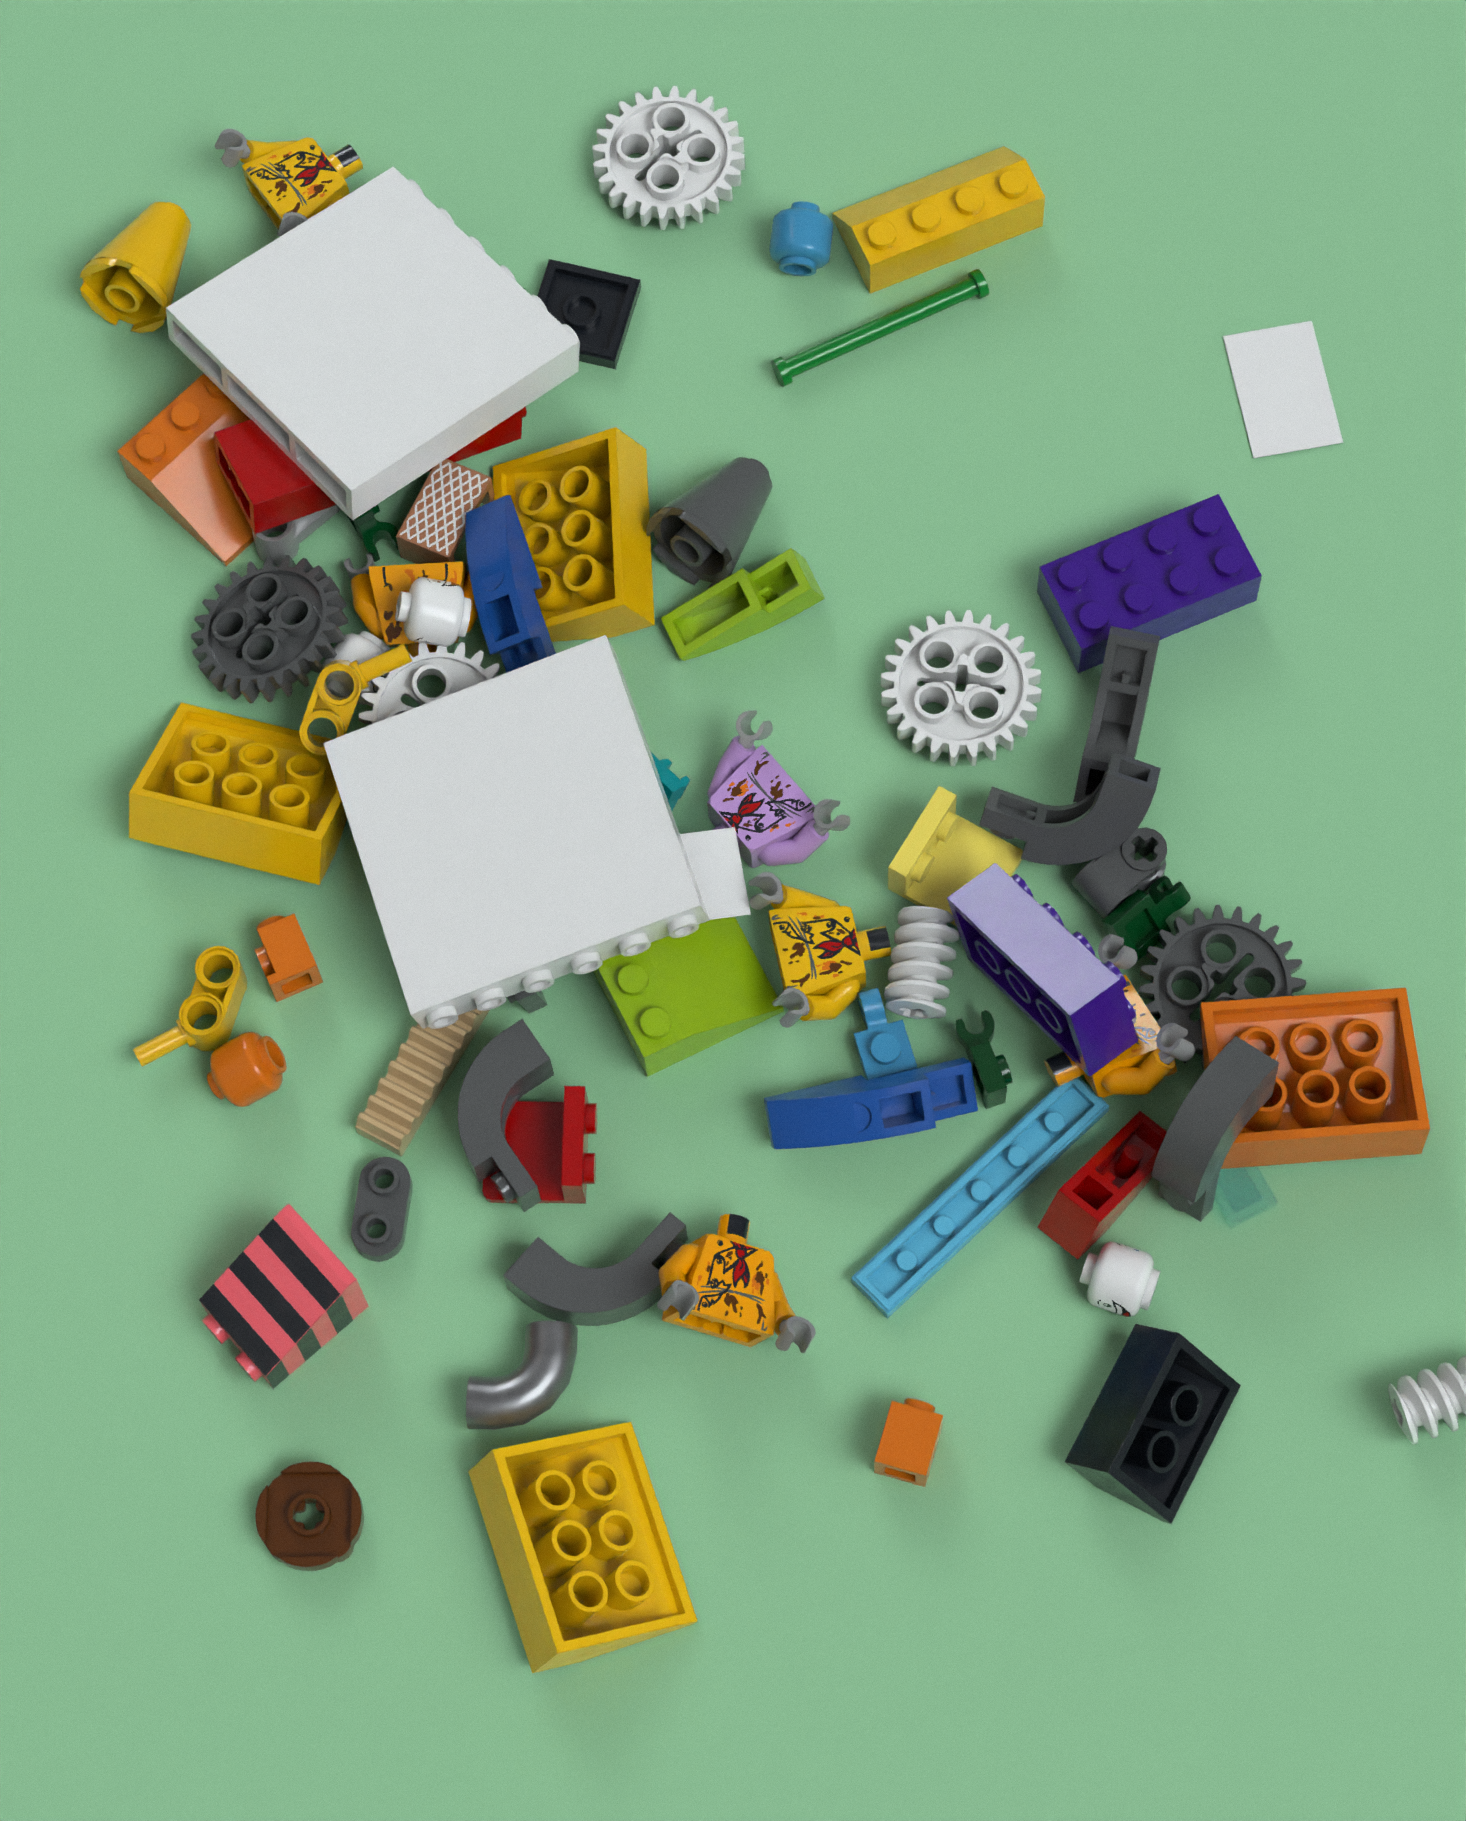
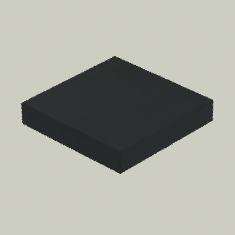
M549 259L537 296L543 301L551 315L561 324L569 325L577 334L580 341L579 361L616 369L640 294L641 280Z

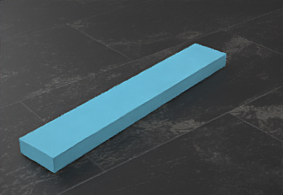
M1080 1077L1060 1087L1056 1086L851 1277V1283L888 1319L1109 1111V1105L1101 1097L1096 1096L1094 1091Z

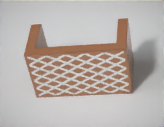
M448 459L433 467L396 535L401 558L416 564L455 562L454 553L465 534L466 513L478 508L481 503L487 504L494 500L495 494L492 477Z

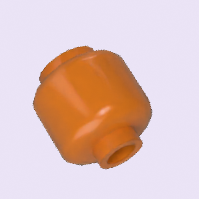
M245 1032L217 1047L210 1056L211 1071L207 1074V1081L212 1092L219 1099L223 1100L226 1098L238 1107L250 1106L280 1088L283 1081V1073L287 1069L285 1057L278 1044L271 1037H262L255 1032Z

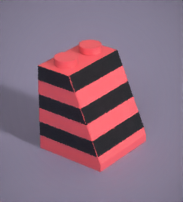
M287 1204L199 1299L208 1314L201 1320L207 1329L221 1344L229 1338L241 1351L235 1357V1360L254 1382L263 1376L273 1389L369 1307L357 1279L290 1204Z

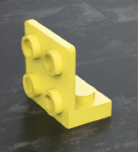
M938 786L888 867V889L918 906L934 907L952 914L947 900L948 896L994 863L1012 877L1022 861L1023 850L957 815V795ZM955 920L952 921L951 924L956 926Z

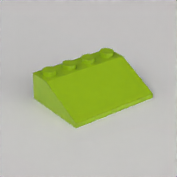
M735 917L713 919L701 923L698 930L684 937L671 938L667 936L651 942L649 949L637 955L623 956L619 954L602 961V966L593 971L647 1077L784 1012L782 1005L776 1007L772 1005L777 995Z

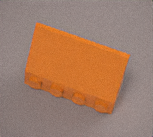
M203 373L117 452L127 478L227 566L254 541L251 526L216 462L214 432L250 420V418Z
M1406 988L1202 1002L1200 1004L1204 1070L1235 1036L1279 1062L1273 1095L1241 1130L1231 1146L1221 1169L1416 1155L1422 1153L1430 1131Z

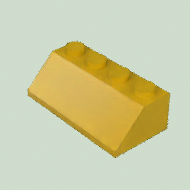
M1003 146L833 212L832 219L871 294L1042 227L1045 195L1026 159Z

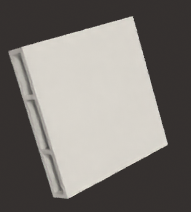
M394 167L166 307L169 339L352 520L364 514L579 371L580 341L575 331L569 325L561 324L551 315L538 296L530 295L516 282L514 275L507 267L499 266L485 253L483 246L476 238L468 237L455 225L452 217L445 209L437 208L424 196L422 189L414 180H407Z
M606 635L323 743L410 1015L423 1029L426 1027L439 1029L449 1026L458 1020V1015L474 1009L486 1011L497 1008L506 1002V997L524 990L528 993L542 991L552 986L555 982L554 979L572 972L574 974L592 972L602 966V961L619 954L623 956L640 954L650 948L651 942L667 936L680 938L690 935L698 930L699 924L710 920L617 654Z

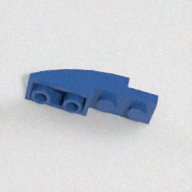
M505 495L467 512L465 535L470 581L480 624L490 655L500 653L506 672H510L556 654L534 592L543 587L511 495Z
M965 1057L870 1080L859 1075L764 1098L770 1142L773 1149L824 1147L895 1137L936 1128L935 1121L978 1111L972 1065Z

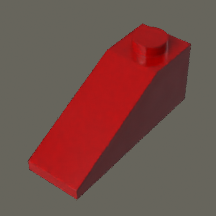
M1139 1111L1058 1190L1037 1228L1078 1260L1111 1227L1151 1180L1154 1163L1167 1131Z

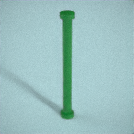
M979 269L973 270L968 273L967 279L788 359L784 360L780 356L771 361L775 376L781 386L784 387L793 382L792 377L974 296L978 299L989 295L986 279Z

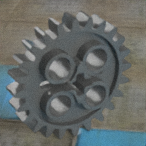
M285 555L279 566H277L271 556H268L264 562L263 569L259 570L252 562H249L247 564V575L243 577L232 571L230 578L233 584L229 587L216 584L214 587L220 595L218 599H204L202 602L209 611V614L199 615L194 619L202 629L191 634V638L198 646L192 653L200 663L199 669L219 692L226 690L234 700L243 694L249 703H253L256 700L259 692L263 694L268 702H272L276 689L280 688L289 697L292 695V683L296 681L308 687L310 684L307 674L311 670L321 673L324 667L320 661L323 657H336L337 653L332 648L331 643L345 640V636L338 627L348 623L347 617L342 612V609L347 605L339 594V588L332 578L326 575L321 566L318 565L313 568L306 558L301 559L296 565L290 555Z
M1215 905L1212 919L1207 920L1199 908L1194 909L1193 924L1190 926L1179 916L1176 917L1174 920L1176 935L1174 936L1165 930L1159 932L1158 939L1164 949L1149 946L1146 956L1156 965L1141 966L1139 974L1143 978L1152 981V983L1140 986L1138 990L1140 997L1153 1000V1002L1146 1005L1152 1016L1158 1017L1159 1020L1156 1022L1160 1028L1168 1023H1176L1188 1030L1187 1036L1183 1039L1193 1043L1194 1054L1201 1055L1203 1070L1201 1018L1194 1022L1190 1019V1015L1200 1007L1202 1002H1205L1210 997L1214 982L1217 984L1223 983L1246 955H1251L1254 961L1237 975L1232 983L1229 994L1223 992L1215 1001L1294 996L1292 993L1299 992L1306 986V980L1291 977V974L1301 968L1302 960H1286L1285 958L1293 946L1292 941L1282 942L1277 945L1274 939L1279 927L1274 925L1265 932L1260 930L1259 926L1262 915L1259 913L1249 923L1243 922L1242 909L1239 906L1234 910L1231 919L1224 918L1220 905ZM1217 942L1223 943L1231 949L1233 959L1226 963H1216L1207 955L1206 947ZM1253 976L1262 977L1268 981L1272 991L1265 997H1255L1246 990L1244 981ZM1181 979L1190 980L1198 987L1199 995L1191 1000H1182L1174 994L1172 984Z

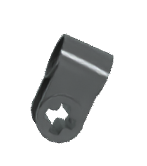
M1147 827L1137 828L1120 846L1089 862L1076 875L1072 885L1094 910L1105 919L1138 889L1145 892L1156 880L1164 875L1167 856L1166 841L1154 829ZM1137 852L1143 856L1138 861L1135 860V853ZM1150 853L1153 854V861L1151 862L1144 858Z

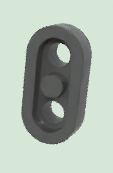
M380 1157L372 1160L364 1167L359 1178L351 1236L357 1251L370 1261L382 1262L393 1258L400 1252L405 1241L413 1184L406 1166L395 1158ZM382 1175H390L394 1178V1181L390 1187L382 1189L376 1186L377 1179ZM375 1224H382L386 1227L385 1234L380 1238L368 1236L369 1229Z

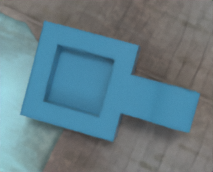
M874 988L858 993L860 999L858 1000V1005L866 1030L854 1033L853 1039L865 1078L870 1080L917 1069L904 1022L899 1020L888 1024L879 989Z

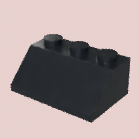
M1135 1324L1065 1463L1095 1487L1163 1522L1172 1524L1241 1385L1180 1333Z

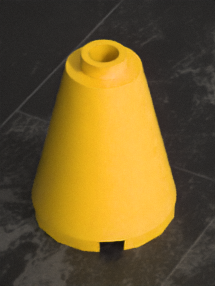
M171 202L152 203L84 266L80 274V278L83 279V284L80 287L82 297L91 309L104 320L115 326L119 319L133 324L130 331L137 333L154 332L163 326L167 319L166 307L172 304L191 232V222L184 210Z

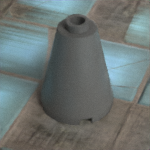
M735 458L657 510L649 519L646 528L647 535L649 536L653 532L658 542L653 548L657 557L670 571L693 585L701 579L712 582L708 587L710 588L730 576L772 490V481L768 469L756 459Z

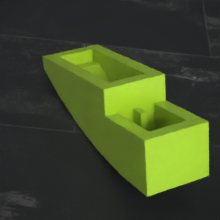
M790 548L751 573L741 568L663 616L661 620L679 658L686 661L722 649L770 629L824 600L825 597L806 559Z

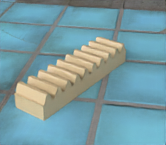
M474 1009L458 1015V1020L455 1023L439 1029H431L429 1027L423 1029L418 1023L416 1026H412L407 1042L402 1043L399 1047L396 1060H391L389 1063L387 1075L380 1078L376 1093L369 1096L367 1108L357 1116L355 1126L357 1133L402 1157L489 1010L480 1011Z

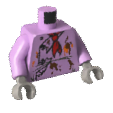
M757 710L745 711L739 715L736 721V729L740 736H735L721 757L707 792L709 799L707 802L708 816L715 826L712 830L735 827L740 856L751 868H756L762 864L778 866L802 863L828 839L829 830L843 831L847 829L850 825V817L839 815L831 821V812L840 805V801L824 799L815 806L763 745L756 749L754 746L755 740L768 738L773 730L772 723L764 721L758 731L754 733L751 730V721L756 716Z

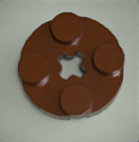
M310 1461L290 1465L280 1472L281 1475L275 1478L269 1487L266 1485L259 1496L256 1506V1527L262 1541L276 1560L296 1570L317 1571L331 1567L335 1563L349 1558L353 1552L354 1545L362 1533L364 1509L361 1497L347 1477L331 1465ZM316 1503V1509L318 1512L324 1513V1519L317 1522L314 1529L306 1530L302 1522H296V1514L305 1512L306 1504Z

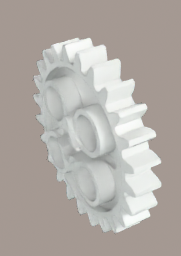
M677 86L672 87L669 97H663L659 88L654 87L652 99L646 100L641 93L636 92V105L633 107L620 101L618 103L620 117L607 113L605 116L607 129H597L598 144L592 147L593 159L596 161L593 163L594 176L599 178L600 193L609 195L611 208L623 204L625 219H629L639 212L641 226L643 227L654 217L658 218L661 230H665L669 219H675L679 228L684 229L686 216L692 215L701 224L703 223L702 210L705 208L714 214L720 213L718 198L724 201H732L731 186L741 185V170H745V154H742L744 153V139L739 137L737 121L728 122V109L726 107L714 111V98L712 96L699 103L697 102L696 89H692L686 98L679 97ZM671 126L679 127V129L675 131L664 130L665 128ZM633 153L644 154L639 158L628 157ZM698 157L710 158L706 162L694 161ZM662 184L674 185V187L670 189L658 188V186Z
M948 610L945 614V624L938 625L935 619L929 615L926 617L925 632H922L913 625L909 626V639L911 643L897 638L895 640V652L897 655H886L885 668L890 672L881 673V687L888 689L881 693V705L891 707L887 711L888 724L900 723L897 728V738L902 740L913 735L912 752L917 753L926 745L931 747L930 761L935 762L942 752L948 753L950 766L956 765L959 754H966L971 766H975L977 752L984 751L990 760H996L997 744L1011 751L1014 746L1012 733L1026 737L1028 724L1025 720H1036L1037 707L1033 704L1041 701L1042 689L1035 686L1040 683L1041 670L1031 668L1035 663L1034 651L1021 653L1024 648L1025 638L1018 636L1008 640V623L1001 625L996 631L991 629V615L989 614L982 619L980 624L973 623L971 610L966 611L962 622H956L952 612ZM941 657L948 660L950 664L944 668H934L927 664V662L932 658ZM983 662H991L1000 669L994 673H984L977 669V665ZM923 681L925 685L920 687L917 683ZM957 684L966 685L965 691H955ZM1003 689L1005 693L999 694L996 691ZM936 702L943 705L946 709L938 714H931L924 711L922 707L927 703ZM978 707H986L994 711L995 715L987 719H981L974 716L971 712Z
M463 642L457 646L454 654L447 653V647L437 646L436 652L430 653L425 643H419L418 656H411L412 662L387 673L388 676L386 678L380 676L370 681L378 692L377 694H362V701L373 707V710L359 713V721L371 725L413 709L414 707L407 706L401 701V697L404 695L411 697L421 706L489 680L497 675L500 665L496 663L486 669L481 667L484 654L481 650L471 659L464 657L465 643ZM427 675H435L443 680L446 688L440 696L428 698L419 692L417 688L418 682Z

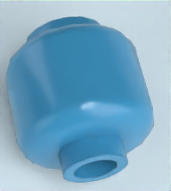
M803 201L794 202L791 208L781 210L774 216L769 252L770 257L779 264V269L782 272L794 276H811L816 273L817 269L822 268L829 262L833 222L827 215L819 212L820 208L818 205Z

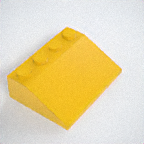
M617 427L493 466L494 500L505 495H511L543 587L534 592L552 642L596 639L604 635L607 638H612L655 625L651 537L647 535L646 531L650 519L647 454L643 446Z
M182 702L129 791V838L320 885L336 854L347 821L327 754L318 755L308 751L301 743L299 731ZM310 734L314 740L320 743L332 740L330 738Z
M632 1422L492 1449L468 1471L532 1673L579 1663L693 1625L698 1621Z

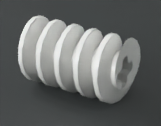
M909 906L902 908L898 912V924L900 927L895 931L894 942L897 946L891 951V961L894 964L888 969L890 984L885 987L884 998L887 1001L885 1007L889 1011L914 1019L942 1018L946 1016V1008L933 1001L934 999L949 997L950 990L944 985L938 984L937 980H949L952 978L953 970L940 964V962L956 959V951L943 944L956 942L960 936L957 930L947 926V923L954 921L953 915L948 911L927 906Z
M1466 1356L1458 1360L1457 1369L1450 1363L1445 1362L1438 1366L1437 1376L1431 1370L1423 1369L1418 1373L1417 1383L1410 1376L1404 1375L1398 1379L1397 1390L1391 1383L1388 1384V1393L1394 1415L1400 1428L1412 1445L1418 1443L1419 1426H1424L1432 1438L1438 1437V1420L1441 1419L1445 1421L1452 1432L1458 1430V1414L1464 1413L1466 1416Z

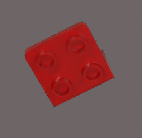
M564 1086V1102L517 1101L508 1116L505 1139L537 1185L541 1198L539 1203L586 1204L587 1184H595L596 1154L588 1153V1134H597V1103L588 1102L585 1086ZM494 1172L483 1179L482 1191L484 1198L491 1203H506L491 1180V1176L497 1173ZM513 1199L509 1203H517V1201Z

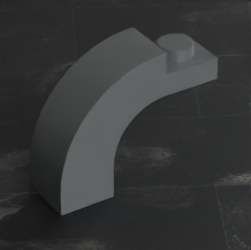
M1111 626L1073 802L1085 799L1098 787L1112 752L1135 759L1160 636Z
M1112 752L1103 778L1094 792L1077 803L1064 806L1045 805L991 787L979 825L990 829L993 834L1001 838H1017L1025 841L1021 856L1023 860L1046 865H1068L1086 862L1114 850L1125 842L1139 827L1155 794L1161 768Z
M521 1019L494 1037L477 1055L470 1066L459 1095L458 1128L468 1163L477 1181L480 1182L494 1172H497L491 1176V1180L506 1203L515 1199L523 1212L541 1202L537 1185L505 1139L506 1122L517 1101L530 1090L554 1076L549 1056L524 1020Z
M1237 1036L1209 1064L1183 1101L1163 1139L1151 1175L1160 1182L1159 1196L1164 1198L1174 1209L1186 1212L1200 1222L1213 1209L1219 1173L1235 1139L1253 1115L1273 1095L1279 1062Z
M670 1212L634 1253L622 1262L605 1268H586L573 1264L537 1237L503 1275L507 1289L522 1302L553 1320L580 1326H600L624 1321L649 1309L662 1297L658 1272L665 1262L682 1245H685V1242L688 1240L686 1225Z

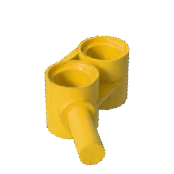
M405 644L399 645L360 664L357 660L350 662L339 659L331 661L324 666L317 678L300 725L299 735L301 743L308 751L318 755L327 754L324 744L317 742L310 735V723L317 718H328L336 726V738L345 735L361 691L369 687L368 682L412 662ZM338 670L348 673L353 679L354 690L349 695L343 697L333 695L326 685V679L330 673Z
M214 946L207 948L199 955L195 963L197 977L191 995L184 1000L179 1009V1019L176 1020L177 1026L133 1049L142 1067L187 1043L189 1047L194 1046L201 1051L211 1052L228 1042L248 982L240 960L233 950L225 946ZM227 968L233 970L232 975L225 982L213 983L210 981L212 974L219 969ZM207 1014L217 1016V1020L210 1028L204 1030L194 1028L195 1022L201 1016Z

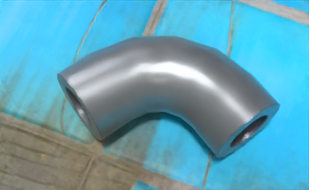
M561 1321L531 1322L526 1325L524 1356L516 1370L498 1377L469 1376L466 1395L467 1428L496 1430L525 1425L551 1409L569 1385L577 1355L578 1328L573 1324Z

